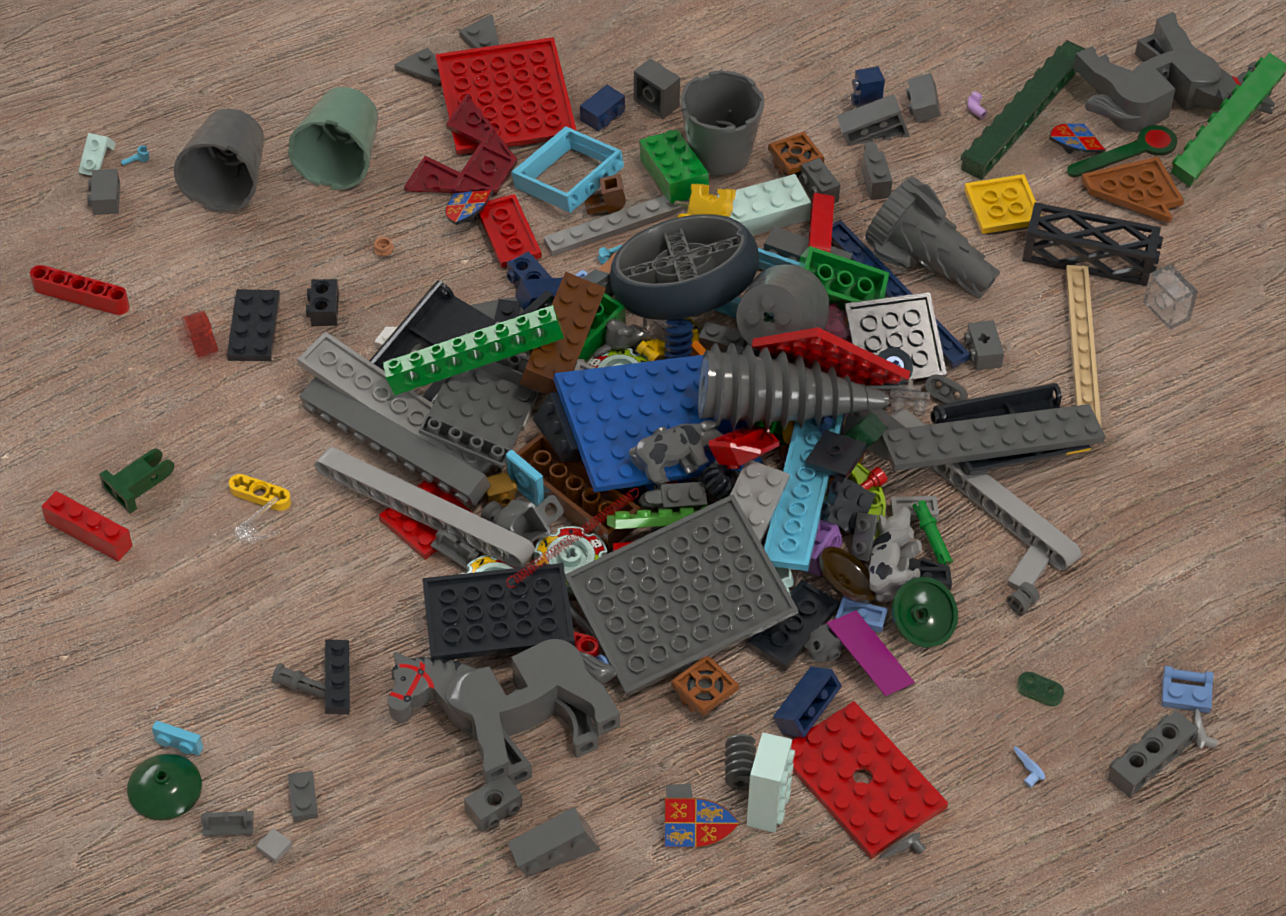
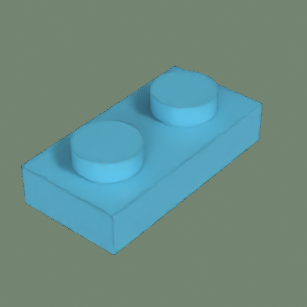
M157 720L154 723L152 731L154 739L158 744L177 748L185 754L192 753L199 756L202 752L203 744L200 735Z

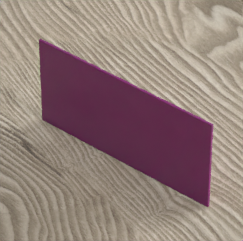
M857 610L827 622V625L885 697L915 683Z

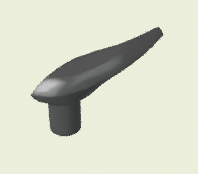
M912 833L892 845L879 856L880 859L889 857L899 851H904L910 846L920 855L926 850V847L919 840L921 837L920 833Z

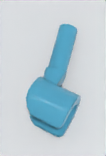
M139 146L137 154L121 160L122 165L137 160L147 162L149 160L147 146Z
M622 245L608 250L605 247L600 248V255L598 256L600 263L604 264L609 260L611 255L616 253Z

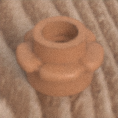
M380 237L376 239L373 245L374 253L379 256H388L394 250V245L389 238Z

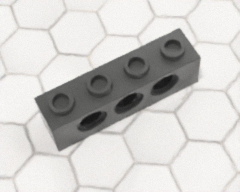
M1177 710L1170 716H1163L1154 730L1151 728L1147 730L1138 744H1131L1123 757H1117L1111 762L1108 780L1131 798L1195 741L1199 728Z

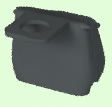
M554 495L548 496L537 506L531 502L514 499L500 511L496 525L533 543L539 537L546 538L550 535L549 525L559 518L564 510ZM548 503H553L556 507V512L553 516H547L545 513V506Z

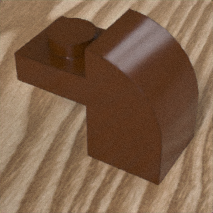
M620 174L600 178L601 190L594 192L585 200L588 215L607 210L609 214L620 211L626 203L624 185Z

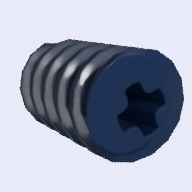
M683 318L667 320L666 323L671 326L665 329V332L669 334L665 336V340L668 342L665 343L667 351L664 352V356L667 359L689 357L692 354V322Z

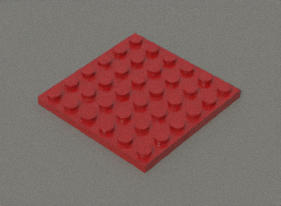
M554 37L435 54L449 119L465 95L469 94L470 99L482 111L483 116L489 120L498 136L507 144V147L548 142L565 126L577 131ZM451 131L456 155L475 152L479 146L478 143Z

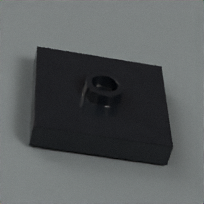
M825 430L805 460V467L848 479L866 451L867 443Z

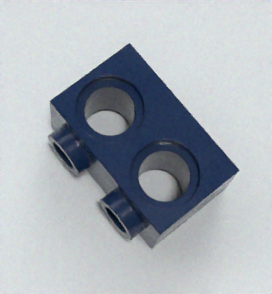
M529 251L507 262V278L510 283H514L517 287H519L521 280L552 278Z

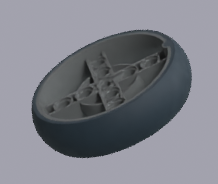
M699 214L670 219L639 232L619 248L611 264V288L615 297L625 309L642 318L674 320L700 315L727 304L749 287L758 268V247L750 231L739 221L727 216Z

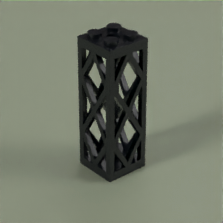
M1035 202L1027 231L1022 261L1066 270L1067 265L1082 266L1076 263L1088 261L1097 267H1088L1089 275L1148 286L1150 278L1154 279L1157 266H1153V264L1158 265L1160 251H1157V249H1161L1163 237L1160 236L1161 227ZM1042 211L1053 213L1050 215L1041 216ZM1069 218L1084 230L1064 233L1050 222ZM1085 220L1108 225L1094 227ZM1039 225L1043 227L1045 230L1038 229ZM1124 229L1136 237L1138 241L1119 244L1104 233ZM1140 231L1148 232V233H1151V234H1149L1148 237H1147L1146 235H1144V234L1141 233ZM1092 235H1093V236H1095L1096 238H1098L1100 241L1091 240V239H1086V238H1083V237H1088V236H1092ZM1036 238L1044 239L1043 241L1035 242ZM1064 245L1078 256L1059 260L1044 248ZM1082 247H1084V248H1089V249H1094V250H1099V251L1089 253V252H1087L1086 250H1084ZM1033 251H1035L1042 257L1033 256ZM1118 255L1133 267L1114 271L1098 259ZM1140 273L1139 276L1141 277L1132 276V274Z

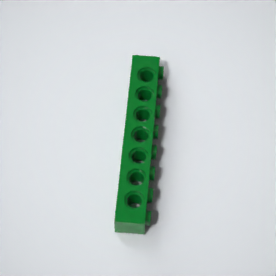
M552 305L383 362L385 376L394 395H398L564 339L561 323Z

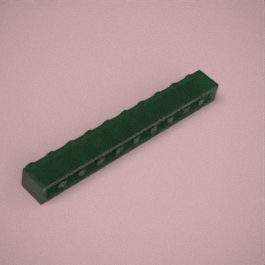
M1066 40L1062 46L1059 45L1053 56L1046 59L1044 66L1038 68L1034 77L1031 80L1028 79L1024 88L1021 91H1017L1014 99L1005 105L1001 114L995 116L992 124L984 128L982 135L974 139L968 150H964L960 158L962 161L961 170L983 180L1075 76L1077 71L1073 67L1076 53L1086 48L1069 40Z

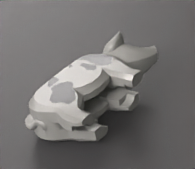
M903 506L888 519L879 515L878 530L880 535L873 544L871 564L868 566V571L870 573V589L876 594V599L880 602L892 601L897 590L911 579L920 577L918 568L913 571L909 569V560L922 551V544L918 539L909 542L914 538V531L910 527L911 512Z

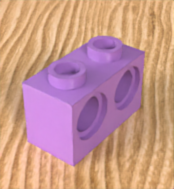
M820 520L809 569L805 572L819 577L822 575L819 565L820 553L826 547L840 548L843 544L838 525Z

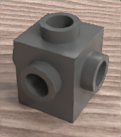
M820 625L818 629L809 635V640L804 645L810 652L811 658L817 662L835 661L840 656V651L844 647L843 643L828 625Z

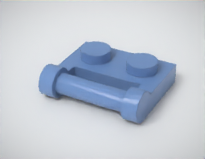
M1164 666L1161 706L1190 711L1199 709V712L1210 713L1214 673L1208 671L1198 673L1172 669V666ZM1171 678L1202 682L1204 687L1171 682Z

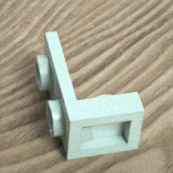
M88 133L79 173L92 176V170H101L106 149L114 150L116 143L108 137Z

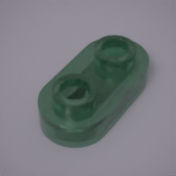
M1024 672L1018 677L1017 690L1023 696L1052 707L1062 702L1064 689L1059 683L1034 672Z

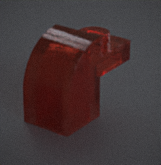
M204 310L181 317L187 337L191 339L197 358L219 350L212 332V326Z

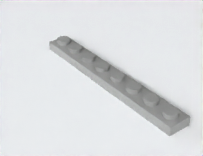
M664 195L544 237V244L553 257L688 210L690 199L670 204Z

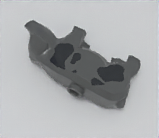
M710 420L697 424H680L669 429L663 426L656 429L653 435L639 441L635 447L629 450V455L633 464L639 470L646 473L648 480L659 486L669 481L665 476L664 467H671L679 463L683 470L690 474L698 470L699 466L708 463L709 461L705 456L704 450H711L709 441L723 434L715 428L717 422Z

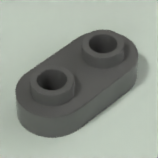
M934 374L926 380L925 387L927 392L944 403L968 399L967 390L963 386L943 375ZM938 381L941 383V388L939 390L936 388V383ZM956 392L960 393V398L958 400H956L954 397Z

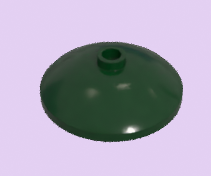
M917 577L907 581L897 590L892 602V617L898 632L905 640L918 647L931 648L943 644L952 636L958 622V608L952 593L944 584L933 578ZM916 611L920 614V619L916 617Z
M160 754L146 759L134 769L127 784L128 798L134 810L143 817L159 821L171 820L188 812L196 804L202 791V779L198 768L189 759L176 754Z

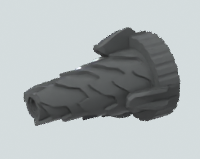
M913 176L907 178L883 203L866 231L865 239L868 244L874 247L875 257L884 262L905 268L910 266V260L918 265H924L932 272L944 276L948 280L952 278L970 293L981 298L1000 275V271L984 260L986 256L970 245L968 239L956 230L957 226L945 217L946 212L933 189Z

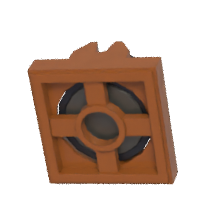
M804 131L768 144V151L773 156L775 169L779 168V174L784 173L787 176L795 174L798 178L801 174L802 164L818 158L824 163V156Z
M709 656L700 659L671 681V686L680 694L682 704L684 706L688 704L690 712L698 711L703 717L717 709L722 702L737 692L740 686Z

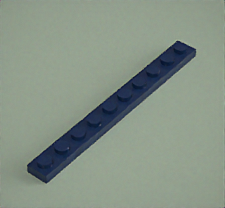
M841 219L833 223L831 243L836 248L852 253L853 261L889 272L884 298L913 295ZM936 319L944 361L953 369L969 360L970 353Z

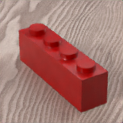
M55 491L41 506L46 523L118 562L133 546L129 529L58 491Z

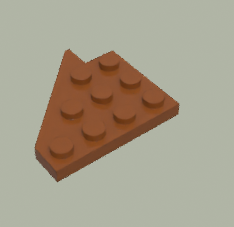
M1159 157L1082 174L1081 180L1090 195L1167 223L1172 221V215L1168 209L1182 206L1184 202L1182 195Z

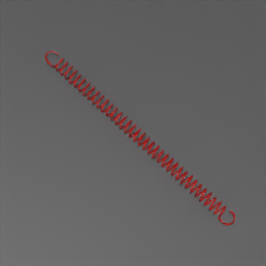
M625 494V496H622V497H625V500H626V501H627V499H628V500L630 499L631 501H633V497H632V496H631V498H630V497H629V498L626 497V494ZM619 498L618 500H616V501H615V505L617 504V503H616L617 501H618L619 505H620V503L622 504V502L619 501V500L622 499V498ZM612 503V505H609V507H606V509L609 508L610 511V506H612V508L614 507L615 509L616 507L613 506L614 503ZM587 521V522H586V526L588 525V524H587L588 522L590 523V525L592 524V525L594 526V524H593L592 522H590V521ZM583 524V526H580V528H577V530L580 529L581 532L583 531L581 527H583V529L585 528L586 530L587 528L584 527L585 524ZM577 530L573 531L571 534L578 538L579 532ZM557 543V545H554V547H551V548H550V551H551V554H552V555H553V553H552L553 551L551 550L552 548H554V551L556 550L557 552H558V550L555 548V546H557V548L559 547V548L561 549V547L558 546V543ZM547 550V552H544V554H541V556L544 555V558L547 562H549V558L551 556V554L548 553L549 550ZM541 556L537 557V559H534L533 562L537 569H539L538 564L540 565V561L538 560V558H541V561L543 562V558ZM524 567V569H521V571L524 570L525 574L527 575L528 571H526ZM518 571L517 574H514V576L511 577H514L515 579V575H517L518 578L520 577L522 579V577L518 574L521 571ZM509 577V578L507 579V586L510 587V588H513L514 586L511 587V586L508 585V580L511 578V577Z

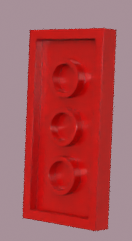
M512 194L489 200L485 208L478 213V216L501 268L507 267V262L528 251L535 259L542 258V252L516 195Z

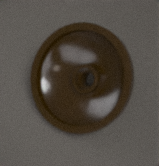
M833 546L826 547L820 553L819 565L821 572L834 592L857 603H870L876 598V594L869 586L870 573L859 559L851 553Z

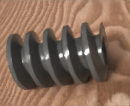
M736 734L729 737L725 742V783L736 790H749L750 774L756 757V746H754L756 740L750 735Z

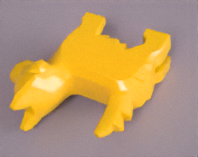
M691 184L692 193L687 213H681L677 218L699 214L730 217L733 212L736 190L728 188L718 189L719 197L717 198L716 195H709V185Z

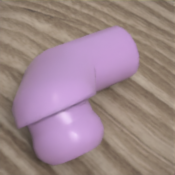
M976 91L972 92L968 98L967 107L977 117L984 119L987 111L980 106L982 95Z

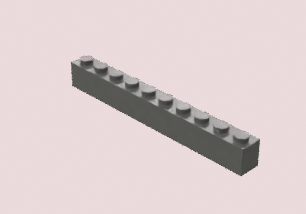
M314 377L299 396L304 403L303 408L309 413H317L324 422L328 424L334 423L345 434L347 432L351 433L358 442L362 444L364 442L368 443L369 447L375 452L385 453L386 457L392 462L402 463L403 467L409 472L419 473L420 477L426 482L436 483L438 488L444 493H453L455 498L463 504L468 502L475 506L491 486L485 474L368 406L336 391L317 377Z

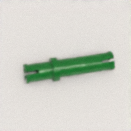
M918 501L919 505L917 506L915 503L912 505V508L920 522L919 527L921 530H924L938 563L948 566L946 562L952 564L953 559L936 526L937 520L932 517L926 501Z

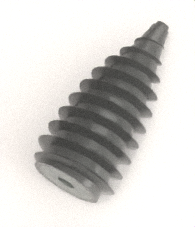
M715 343L710 351L706 350L702 359L698 388V415L700 419L716 421V429L722 420H729L732 431H734L738 421H746L750 431L755 422H763L767 432L772 422L780 421L781 427L785 431L789 421L797 420L801 430L805 420L814 418L817 427H819L822 418L832 416L836 422L838 415L848 413L852 415L854 412L887 408L889 402V395L885 394L884 391L866 387L864 384L854 383L848 375L840 378L836 375L835 369L832 366L826 372H822L816 359L811 362L809 367L804 366L803 358L799 354L790 363L784 351L779 352L774 360L771 359L769 350L766 347L763 348L759 357H756L750 345L746 346L741 355L737 353L734 343L728 346L726 352H720L718 344Z

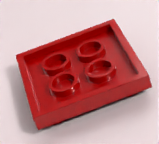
M424 480L416 486L471 512L453 495L440 490L434 482L428 483ZM389 507L379 514V520L424 560L437 552L436 549L431 547V544L437 538V530Z

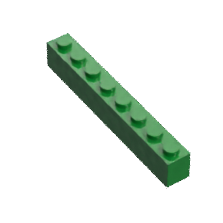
M1270 52L1265 58H1259L1254 65L1255 70L1247 72L1243 78L1244 83L1241 86L1239 84L1235 86L1231 92L1232 97L1224 99L1219 106L1221 110L1218 113H1212L1207 120L1209 124L1206 127L1201 126L1195 135L1197 138L1194 141L1190 140L1183 149L1185 152L1182 155L1178 154L1171 164L1174 166L1170 173L1189 187L1192 186L1285 76L1286 63Z

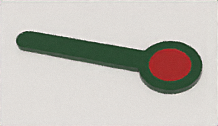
M1160 125L1147 126L1140 131L1138 140L1069 165L1066 171L1067 175L1073 178L1080 177L1082 174L1099 170L1145 152L1157 156L1170 154L1177 146V136L1167 127Z

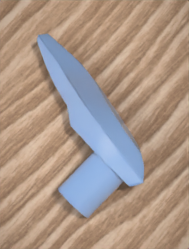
M1014 746L1016 754L1024 763L1025 768L1031 773L1024 780V783L1031 788L1039 779H1045V774L1032 759L1018 747Z

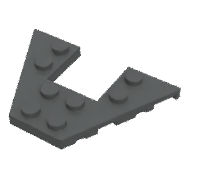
M492 14L460 30V37L473 49L499 45ZM428 48L394 64L395 71L397 72L402 70L413 74L414 78H422L426 82L438 86L441 84L436 55Z

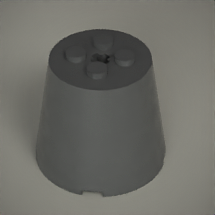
M711 71L707 76L701 78L697 76L690 80L681 93V110L687 143L709 174L728 175L738 172L748 164L764 109V95L756 87V83L752 79L740 73Z
M220 109L210 114L179 153L175 161L174 177L181 192L189 200L193 201L194 199L204 205L205 209L211 211L231 212L246 206L257 189L265 141L264 133L259 123L247 113L236 109Z
M797 265L772 266L754 278L740 300L736 313L737 326L743 338L750 345H752L753 338L817 327L825 330L829 320V297L822 282L812 272ZM771 312L775 314L773 320H771L769 317V313Z

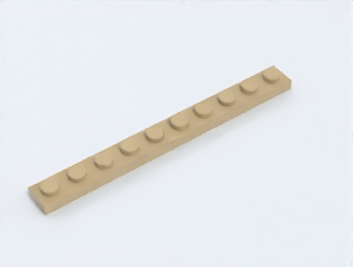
M1067 265L1066 283L1076 406L1090 404L1101 426L1088 266Z

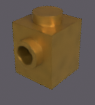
M508 472L487 477L491 484L483 495L487 504L496 501L504 507L511 500L515 499V493L518 492L515 480L510 479Z

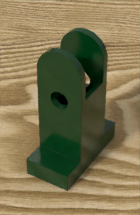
M157 448L152 449L115 475H112L107 469L101 472L99 476L102 488L131 514L137 510L135 499L167 478L174 470V463L169 459L159 463L163 453Z

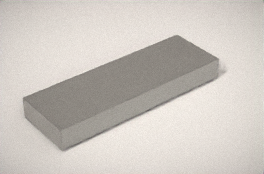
M1044 542L1039 547H1034L1032 543L1008 579L1007 585L1015 589L1023 582L1035 585L1051 557V554L1046 556L1045 552L1048 551V548Z

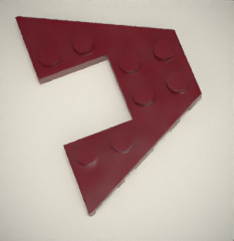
M466 94L447 122L446 128L478 143L479 146L461 173L424 156L405 184V192L461 193L493 190V194H497L518 163L517 157L508 149L504 140H501L489 120L483 116L482 111L470 99V95Z

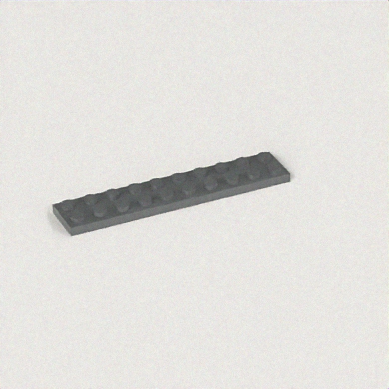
M1090 404L886 430L880 432L879 438L893 471L1099 444L1104 443L1106 436Z

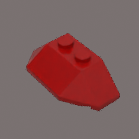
M746 425L709 441V447L718 464L727 465L729 469H739L741 465L779 446L778 439L770 433L769 429L766 432L763 426H753L750 431Z

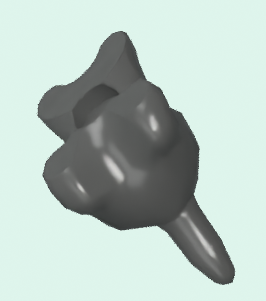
M613 318L606 323V344L598 348L593 357L597 358L612 349L630 347L636 350L642 341L646 342V339L651 340L653 335L643 331L641 326L632 324L627 327L620 320Z

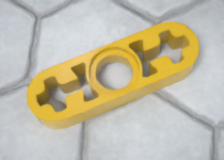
M236 474L229 480L230 492L235 497L277 511L286 510L291 505L290 492L285 488L243 474ZM258 489H264L266 491V493L261 496H257L254 494V492Z

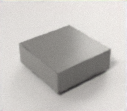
M273 828L256 845V848L276 864L292 847V842Z

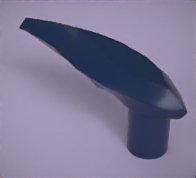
M832 416L821 419L818 427L821 434L825 430L830 429L833 423Z

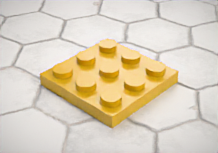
M1025 174L965 183L964 191L982 234L1029 227L1036 200Z

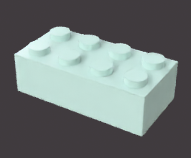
M793 174L736 190L733 212L730 218L743 224L753 236L771 231L774 226L782 228L810 220L811 201L798 178Z
M762 732L750 774L746 826L776 833L778 824H783L786 812L784 809L786 803H789L790 787L793 778L795 750L791 749L792 739Z

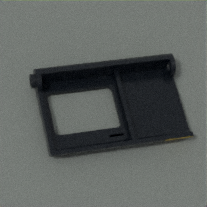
M437 280L369 361L384 371L383 362L409 354L418 344L427 348L463 336L466 332L472 333L500 322L495 321L457 298L450 287ZM445 379L433 382L422 397L434 403Z
M1057 383L1039 385L936 405L930 413V418L933 424L1061 408L1062 393ZM1090 445L958 462L966 475H973L1089 451L1091 447Z

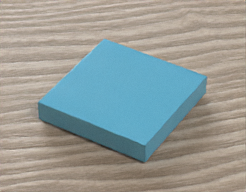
M510 450L506 453L507 472L510 479L515 480L518 491L535 506L539 505L544 501L543 476L517 453Z

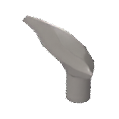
M1196 709L1195 726L1199 728L1195 738L1199 748L1207 746L1215 749L1218 740L1206 736L1199 709Z

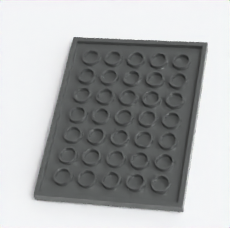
M734 494L565 574L566 581L610 665L615 668L616 677L626 696L675 674L706 656H712L798 614V608Z

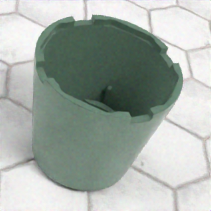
M336 87L324 93L289 138L288 155L297 172L309 182L317 186L319 184L330 186L332 190L348 189L360 183L369 169L378 125L376 106L369 97L353 88Z

